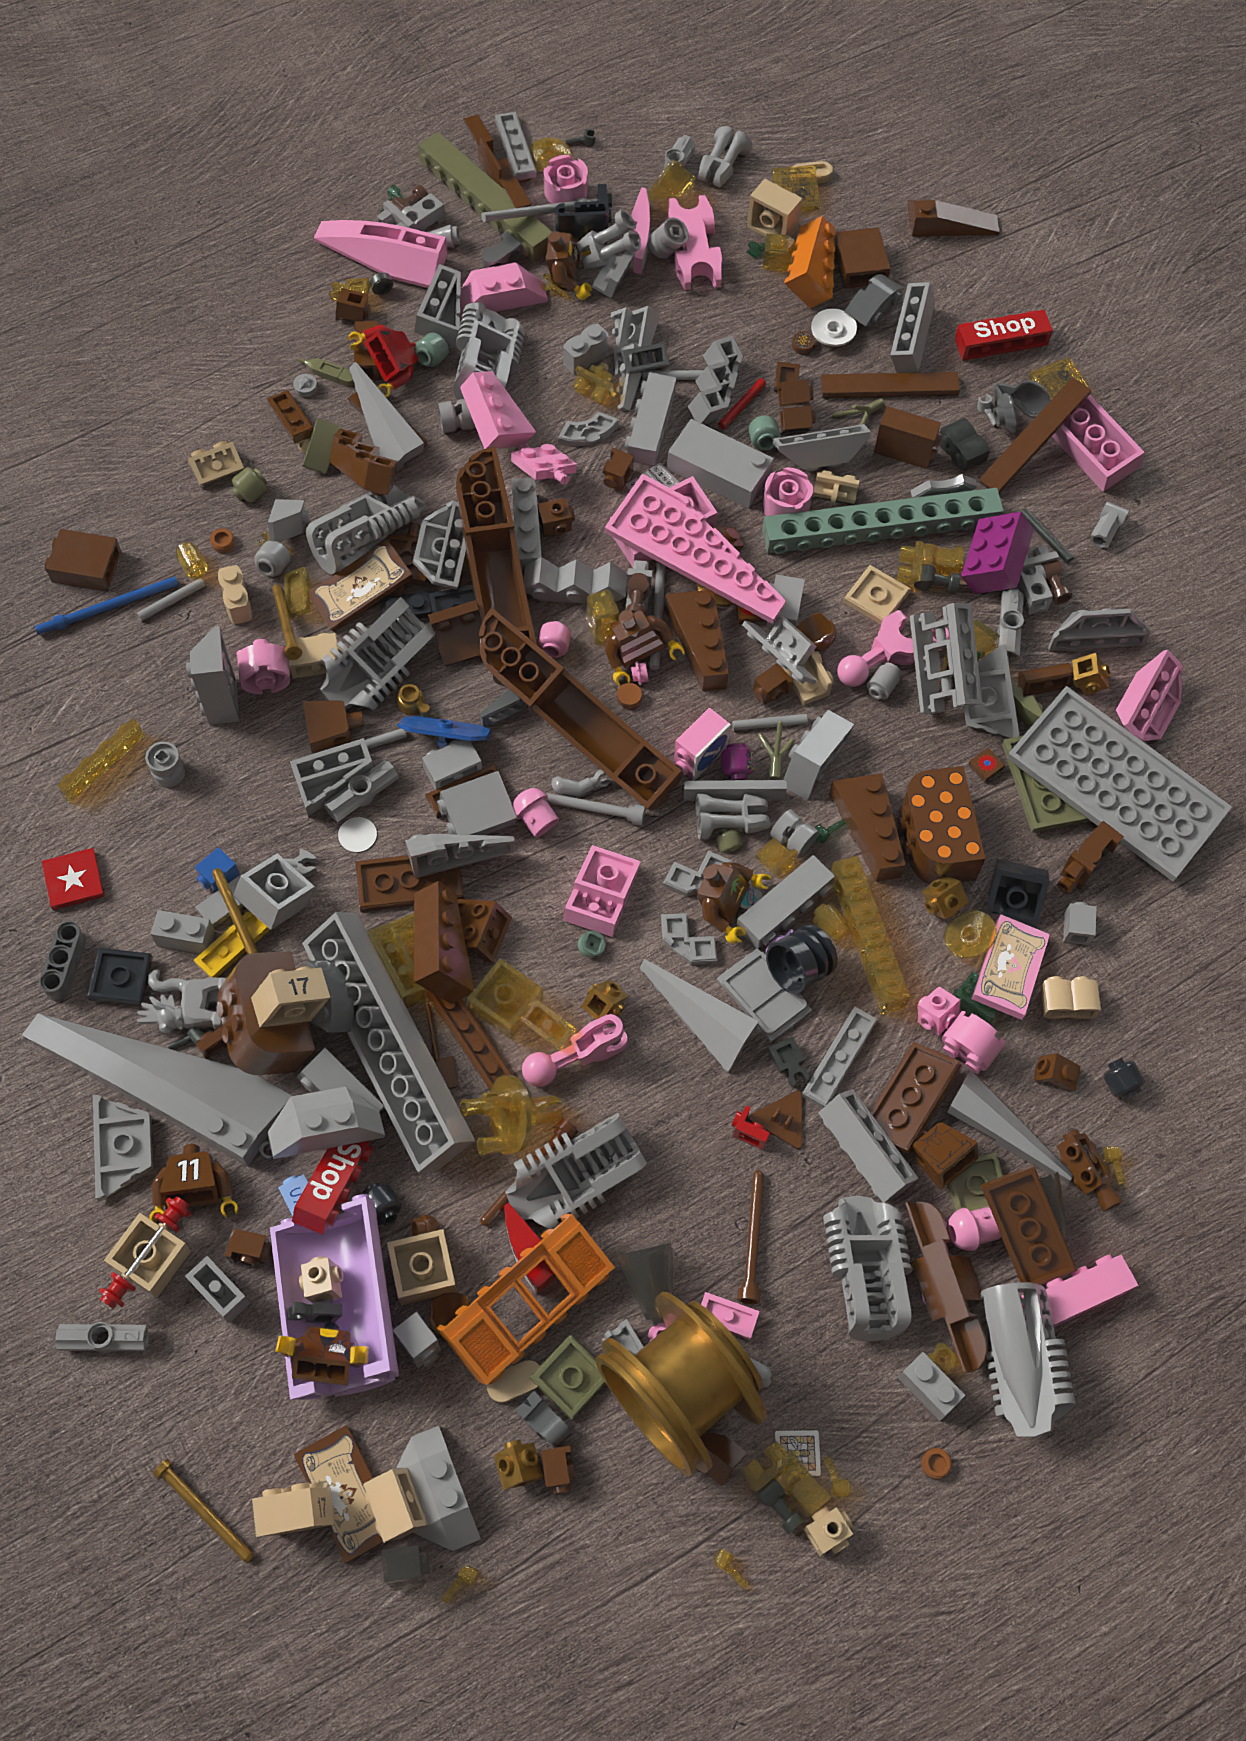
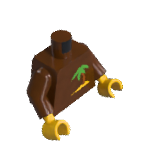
M724 862L721 865L712 864L703 870L704 879L698 889L697 896L702 906L704 920L722 933L724 931L727 942L735 944L742 942L737 936L746 935L743 927L731 928L730 925L750 887L748 882L752 881L753 887L759 890L768 889V887L762 884V879L772 880L769 874L755 875L753 870L741 864Z

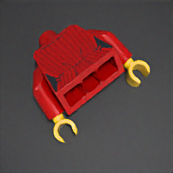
M377 325L364 330L362 334L356 331L349 334L347 341L351 339L357 341L351 344V350L358 349L361 342L366 340L364 344L384 381L389 382L387 385L380 384L377 387L384 391L386 398L390 395L392 389L395 391L411 379L414 371L413 364L418 361V356L415 353L416 344L409 342L403 331H394L387 326Z

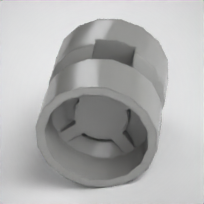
M675 217L669 218L650 234L648 238L649 248L657 257L662 259L668 258L687 242L689 232L684 222Z
M465 399L457 400L456 404H453L451 401L438 403L443 433L456 432L458 427L462 430L475 429V424Z
M161 741L149 747L145 759L154 781L163 787H172L179 784L185 777V767L174 744Z
M790 809L775 823L770 835L781 844L787 843V849L797 857H801L813 845L819 835V831L808 822L803 824L802 818Z

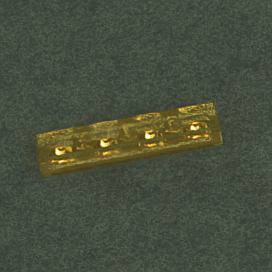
M132 718L129 722L122 724L110 739L103 741L91 756L84 758L72 773L65 775L61 779L57 787L65 800L71 803L145 736L140 724Z

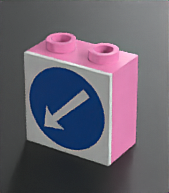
M708 708L676 740L674 764L682 770L684 775L689 776L695 781L721 755V752L727 749L731 724L711 708Z

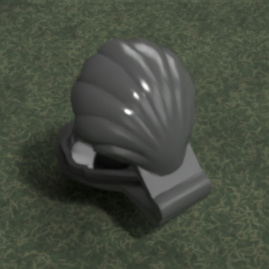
M1032 380L1023 381L1017 386L1007 385L1003 382L994 385V404L997 407L993 409L996 425H1003L1006 431L1015 435L1018 430L1015 405L1030 418H1036L1051 401L1049 392L1041 383Z

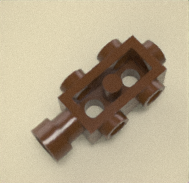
M1075 1129L1064 1135L1065 1141L1056 1147L1060 1152L1062 1162L1072 1172L1078 1189L1083 1191L1084 1195L1096 1193L1099 1198L1098 1204L1103 1212L1121 1204L1123 1200L1117 1191H1113L1110 1185L1114 1182L1110 1175V1169L1103 1164L1096 1152L1095 1144L1089 1140L1086 1133L1080 1134L1078 1129ZM1085 1144H1086V1145L1088 1146V1148H1089V1152H1088V1153H1086L1085 1150H1084V1145H1085ZM1098 1169H1101L1103 1172L1102 1178L1098 1174Z

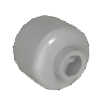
M266 541L255 554L254 561L261 574L275 577L284 571L291 557L288 549L282 543Z

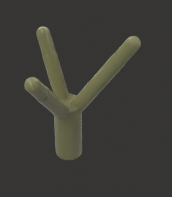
M880 398L866 406L853 405V410L833 413L832 417L836 418L863 413L864 417L860 424L865 425L869 415L883 408L885 403Z
M781 720L778 721L774 752L763 734H758L761 743L771 758L770 778L774 780L780 779L781 758L794 743V740L790 739L780 751L783 726Z

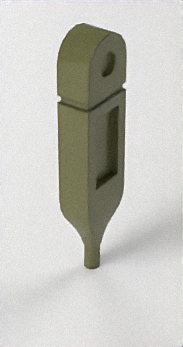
M320 358L311 360L298 359V362L304 363L317 376L340 383L346 387L355 385L352 374H350L347 368L344 369V367Z

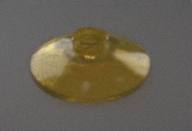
M541 138L533 142L529 147L534 166L540 171H544L548 166V162L554 157L561 155L571 156L568 145L557 138Z
M973 910L966 911L954 917L947 925L944 934L945 944L949 951L958 957L975 958L986 953L992 947L996 939L997 929L992 918L986 913ZM976 936L975 939L969 941L971 937Z

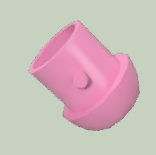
M530 788L521 792L515 798L513 809L517 819H522L534 837H538L555 826L559 821V817L546 801L548 795L540 789Z
M989 1206L972 1211L961 1208L953 1213L948 1220V1231L952 1242L959 1249L976 1251L979 1244L1001 1238Z

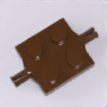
M411 522L408 534H389L386 539L414 577L405 584L426 586L428 578L413 564L420 525L415 522L414 526V522ZM405 584L393 591V594L398 596V593L403 595Z

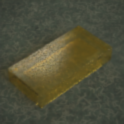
M305 567L284 574L285 602L290 619L310 612L309 570Z

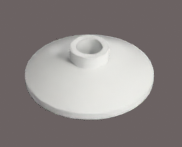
M826 309L819 312L813 318L811 330L819 342L828 346H842L849 343L855 337L857 325L854 318L846 314L845 311Z

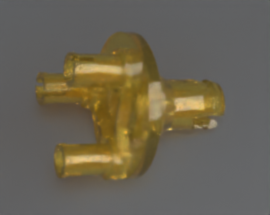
M513 1075L499 1077L494 1082L491 1092H483L481 1098L462 1099L460 1102L461 1105H466L460 1106V1112L463 1117L481 1114L490 1117L494 1136L478 1138L477 1150L481 1156L500 1152L504 1155L522 1152L530 1142L533 1125L559 1121L563 1114V1111L560 1110L548 1111V1107L561 1103L560 1098L552 1095L530 1098L523 1083Z

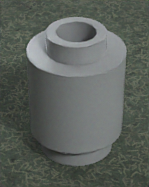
M892 663L881 665L867 683L869 694L875 699H887L900 681V669Z

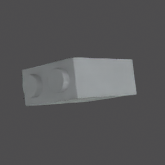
M499 771L440 791V800L437 801L441 814H446L449 824H446L449 834L486 835L516 823L517 816Z

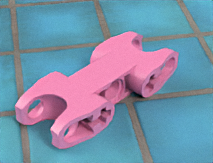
M700 195L698 206L693 209H684L679 206L677 199L669 198L668 219L672 217L680 219L684 222L689 232L687 242L682 245L683 250L675 251L676 273L683 289L691 290V279L699 275L710 278L714 287H721L720 247L709 248L706 234H714L715 232L713 210L706 196Z

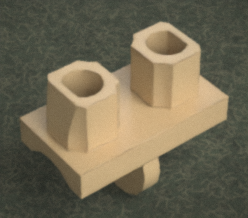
M823 470L822 473H817L813 496L831 499L830 504L835 505L836 501L855 504L859 480H856V477L851 475L844 477L834 476L831 471Z

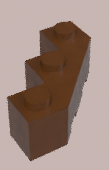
M340 428L333 438L330 463L363 489L371 491L372 494L377 496L388 495L393 488L397 460L379 456L380 447L362 443L363 434Z

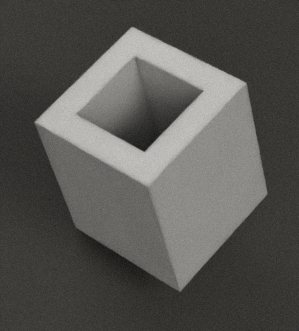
M1084 902L1070 903L1064 913L1063 942L1090 945L1096 936V906H1089Z

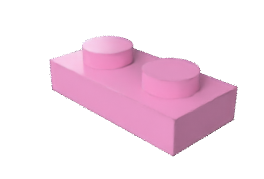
M705 1292L701 1305L713 1313L731 1334L750 1341L760 1311Z

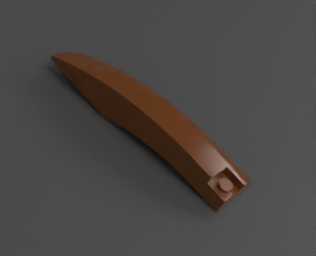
M496 446L490 447L469 457V461L463 468H460L456 480L460 517L480 621L482 624L486 614L492 607L537 645L523 582L513 518ZM493 675V680L495 681V683L501 686H505Z
M491 607L479 631V651L488 670L645 808L652 811L661 806L669 798L668 794L685 776L682 770L605 706L559 663Z

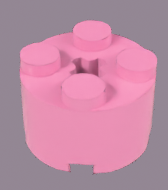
M569 155L552 158L544 169V194L546 199L551 204L571 202L577 198L586 199L588 194V169L586 164L580 159L578 161L572 159V156Z
M783 468V471L771 473L765 484L763 498L764 514L772 516L809 511L813 485L808 480V476L803 471L795 468Z
M257 639L253 642V645L237 652V662L242 689L253 694H263L262 690L271 689V693L285 689L290 683L289 662L285 657V647L268 643L266 639Z
M962 1011L942 1036V1041L945 1044L943 1051L952 1058L959 1056L966 1061L965 1066L970 1071L978 1074L981 1070L986 1071L1006 1042L1003 1037L999 1041L994 1036L997 1031L986 1021L974 1014H971L968 1018L965 1016L966 1012Z

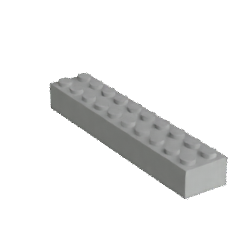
M335 912L302 944L311 961H329L345 976L347 980L345 986L349 998H353L354 1006L351 1032L347 1033L417 1172L440 1170L475 1142V1139L358 914Z

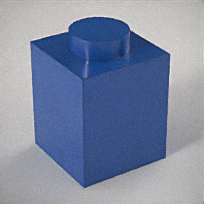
M219 847L195 866L198 874L196 878L198 883L205 890L210 888L214 893L219 890L212 875L214 869L220 868L223 871L227 883H230L240 875L236 864Z

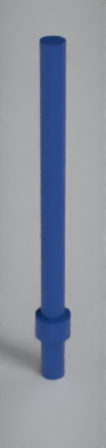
M174 576L64 616L62 614L52 617L53 620L34 627L38 635L55 629L59 631L67 628V625L178 586V582Z

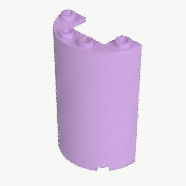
M367 1194L354 1196L352 1201L342 1204L344 1213L338 1215L333 1227L328 1225L323 1235L293 1223L292 1218L284 1219L280 1225L270 1228L282 1335L297 1339L300 1336H304L309 1327L323 1328L325 1325L321 1323H307L305 1319L288 1320V1307H292L293 1302H304L312 1305L304 1297V1292L299 1284V1276L302 1275L301 1265L309 1263L315 1257L323 1256L328 1257L336 1265H339L343 1273V1282H340L342 1298L333 1301V1303L342 1304L343 1315L335 1323L339 1326L340 1330L350 1333V1342L355 1343L357 1346L369 1347L368 1364L363 1363L359 1368H352L350 1366L348 1386L292 1379L293 1360L285 1357L290 1400L321 1399V1395H335V1397L350 1395L383 1386L394 1381L395 1377L399 1376L375 1202Z

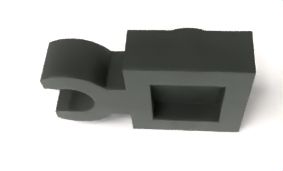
M793 1037L768 1048V1052L779 1073L788 1072V1083L792 1088H795L797 1085L794 1079L796 1075L802 1076L805 1083L809 1081L808 1071L799 1066L804 1064L805 1059Z
M329 1299L317 1300L312 1305L304 1302H293L292 1307H288V1320L305 1319L307 1323H335L343 1315L342 1304L333 1303Z

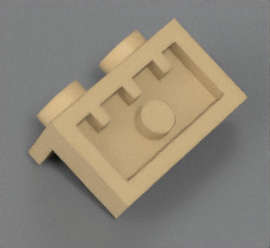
M222 441L213 445L214 449L208 451L200 449L191 453L192 457L188 458V463L192 467L199 486L244 470L233 442L227 443V441Z
M813 651L803 665L817 679L815 684L808 682L802 684L791 676L793 672L790 669L783 668L793 679L792 686L803 706L829 696L833 685L832 675L829 671H825L818 651Z

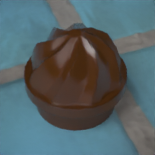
M423 1214L419 1218L412 1220L413 1236L440 1229L438 1221L433 1216Z

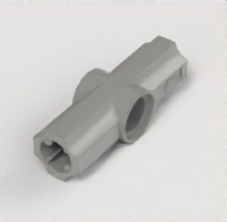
M1011 588L1002 592L1000 623L997 629L999 635L998 647L1006 644L1008 662L1010 663L1019 659L1021 627L1024 622L1022 616L1024 594L1019 589Z
M384 760L364 775L354 776L346 788L323 803L324 807L333 820L339 822L358 807L369 805L376 794L399 779V776L390 762ZM359 789H367L363 793L356 792Z
M104 1322L94 1324H59L55 1339L56 1349L58 1351H98L103 1354L110 1353L111 1351L146 1352L149 1341L148 1326L108 1325ZM107 1331L109 1336L106 1342L97 1344L98 1335Z

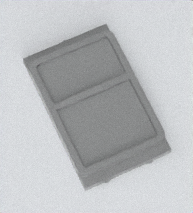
M758 948L716 979L746 1015L759 1021L758 1029L771 1043L812 1012V1009L807 1005V1001L800 993L787 992L777 984L768 969L766 955L760 952Z

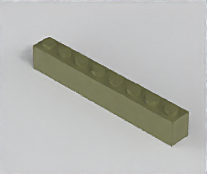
M439 132L418 145L420 163L431 170L438 180H442L452 192L459 195L466 205H470L480 217L483 212L515 209L505 190ZM535 216L488 221L494 230H498L501 234L508 231L522 244V255L527 256L533 262L547 253L548 236L552 231Z

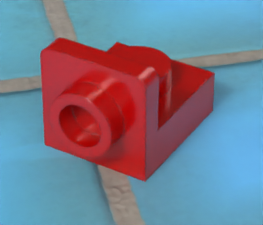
M746 1105L743 1112L737 1111L731 1125L735 1127L733 1137L763 1150L770 1132L766 1131V1128L759 1123L746 1122L751 1107Z

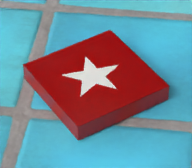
M94 848L41 861L52 910L105 897Z

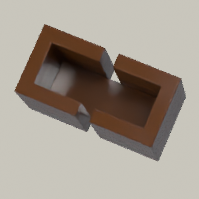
M809 380L780 382L777 386L779 407L803 405L802 407L783 408L780 411L781 433L810 430L813 427L812 424H815L816 417L815 410H811L810 400H813L814 393L813 387L809 386Z

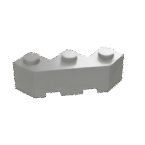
M733 336L714 341L703 355L708 366L696 379L701 392L697 394L688 406L695 421L703 425L717 421L729 406L730 394L734 388L738 366L743 357Z
M541 557L525 565L523 582L525 592L540 601L610 605L625 598L627 572L612 562L592 570L578 560H574L559 568Z

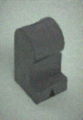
M506 231L500 235V243L483 251V268L517 262L522 258V244Z
M535 1391L516 1410V1415L552 1448H558L572 1433L564 1421L542 1401V1398Z

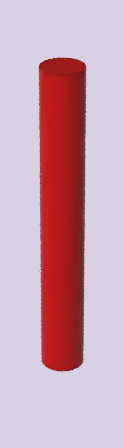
M759 378L718 422V426L721 429H726L766 385L765 380Z

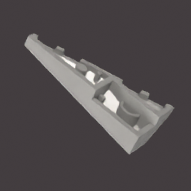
M649 306L634 311L625 307L611 312V319L615 323L612 335L616 337V346L613 347L615 376L619 378V386L616 387V390L620 395L621 401L618 409L621 411H630L642 372L627 374L621 351L651 345L661 314ZM637 354L639 365L641 366L640 354ZM629 355L631 365L635 367L633 356Z
M355 362L349 368V371L352 374L374 446L380 447L379 456L397 460V472L404 467L405 462L423 452L424 442Z
M644 959L640 966V971L644 972L653 983L654 988L665 997L670 1007L690 1031L706 1046L707 1051L722 1065V1069L729 1073L742 1054V1050L756 1031L759 1021Z
M969 1071L947 1113L996 1139L995 1144L1068 1184L1073 1174L972 1071Z

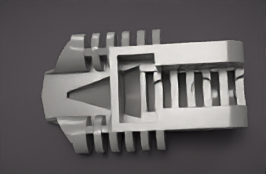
M482 302L467 304L463 310L456 340L457 348L462 351L453 385V393L457 400L464 399L460 387L473 372L493 371L505 388L509 373L514 372L518 368L525 335L523 326L514 318L506 319L498 313L486 309L485 304Z
M394 485L388 495L377 496L370 491L368 494H364L354 499V501L340 506L339 509L314 520L308 525L306 536L312 554L324 571L328 574H334L372 550L385 540L389 534H392L395 529L418 519L420 512L426 508V505L421 499L403 493ZM319 528L322 529V530L319 532V536L316 537L315 535L318 534V529H319ZM323 545L325 546L327 551L326 555L324 554L323 548H321V546Z
M402 597L368 629L358 622L355 627L362 635L356 630L351 629L349 633L355 641L347 635L343 637L344 642L349 648L339 641L336 646L343 654L335 648L330 650L336 661L328 654L321 659L322 663L326 666L327 672L326 680L320 690L328 701L342 700L346 709L353 705H360L373 712L378 707V704L372 696L382 703L384 697L378 690L388 697L391 692L384 684L395 690L397 685L391 678L401 684L404 680L398 672L405 678L410 675L404 665L436 633L428 624L425 625L408 608L409 605Z
M618 1113L570 1140L566 1132L563 1133L562 1137L566 1144L561 1145L558 1138L553 1139L557 1148L554 1151L550 1144L546 1143L544 1147L548 1154L544 1156L540 1148L536 1149L535 1152L539 1160L535 1161L531 1153L526 1155L530 1163L528 1166L522 1158L514 1162L517 1176L515 1182L505 1193L510 1205L524 1221L532 1219L546 1228L555 1229L560 1224L558 1219L563 1214L571 1212L577 1219L580 1217L575 1209L577 1207H580L583 1214H586L588 1209L584 1203L588 1201L592 1209L596 1208L597 1205L593 1199L597 1196L601 1204L606 1202L602 1192L645 1167L647 1162Z
M850 1196L839 1199L838 1207L832 1212L825 1214L823 1220L824 1226L827 1228L825 1232L828 1238L827 1245L830 1247L828 1251L831 1257L832 1275L842 1279L849 1323L848 1334L852 1339L858 1341H879L892 1338L905 1331L911 1322V1307L905 1276L912 1272V1267L909 1264L910 1256L907 1254L908 1246L906 1245L907 1240L904 1235L905 1229L902 1225V1213L893 1206L876 1202L870 1197Z
M1010 1283L982 1290L980 1294L981 1299L984 1300L986 1320L993 1350L987 1353L986 1359L994 1360V1362L988 1363L987 1366L989 1371H996V1373L989 1374L990 1381H998V1383L991 1385V1391L1000 1393L992 1396L993 1402L1001 1403V1405L994 1407L995 1415L999 1418L1006 1417L1011 1422L1017 1437H1038L1052 1431L1055 1421L1067 1414L1076 1403L1073 1393H1065V1391L1073 1389L1071 1382H1063V1380L1070 1379L1071 1375L1069 1371H1061L1068 1368L1069 1364L1068 1361L1059 1360L1067 1357L1066 1350H1058V1348L1065 1346V1342L1063 1339H1056L1048 1294L1042 1285L1035 1283ZM1023 1292L1024 1298H1020L1019 1293Z

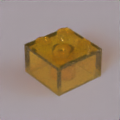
M500 958L467 998L468 1008L511 1040L544 999L543 988Z

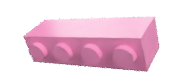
M1110 1254L1095 1261L1097 1266L1091 1269L1083 1266L1078 1268L1077 1271L1072 1272V1277L1065 1281L1059 1277L1046 1284L1047 1289L1045 1290L1049 1298L1054 1327L1133 1291L1138 1286L1122 1255L1114 1258Z

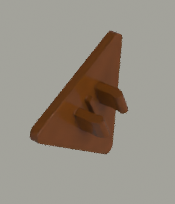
M797 1090L750 1114L749 1121L761 1124L770 1134L795 1149H800L802 1146L801 1091Z

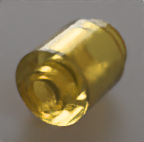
M191 542L182 543L177 547L176 559L186 577L194 579L202 577L208 569V564L199 548Z
M823 903L813 912L815 917L812 921L835 942L839 941L851 930L848 920L832 903L829 905Z

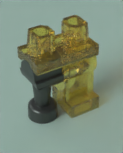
M916 541L915 547H901L899 562L910 563L911 567L899 565L897 581L907 583L911 589L910 591L918 589L924 592L931 589L934 585L948 586L949 592H958L964 546L955 545L954 549Z
M775 1441L763 1452L773 1464L769 1470L765 1472L754 1459L742 1471L751 1484L748 1487L751 1492L755 1494L763 1505L771 1506L784 1520L781 1527L788 1535L806 1519L800 1511L792 1512L784 1500L787 1495L790 1494L807 1516L812 1515L831 1496L818 1484L792 1451L787 1452Z

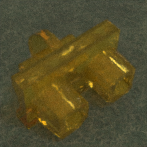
M601 363L598 367L592 365L590 371L580 366H577L575 369L577 377L573 388L576 392L585 395L589 386L595 388L591 398L601 405L609 396L614 398L617 393L613 389V383L609 382L612 379V374L607 372V364Z

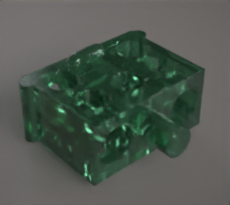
M972 971L960 988L955 989L952 995L960 999V1009L969 1015L974 1014L991 1025L998 1010L991 1009L985 1004L972 1000L979 975Z

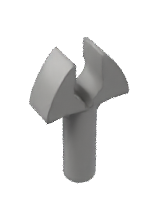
M300 849V855L295 859L283 858L305 878L317 872L316 867L303 866L306 862L318 863L317 858L306 850Z

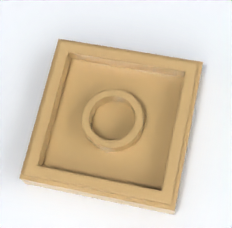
M869 565L844 597L843 603L881 625L885 617L894 613L909 595L911 589Z

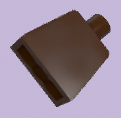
M344 701L303 702L312 754L350 743L351 735L349 729L364 726L362 712L347 714Z

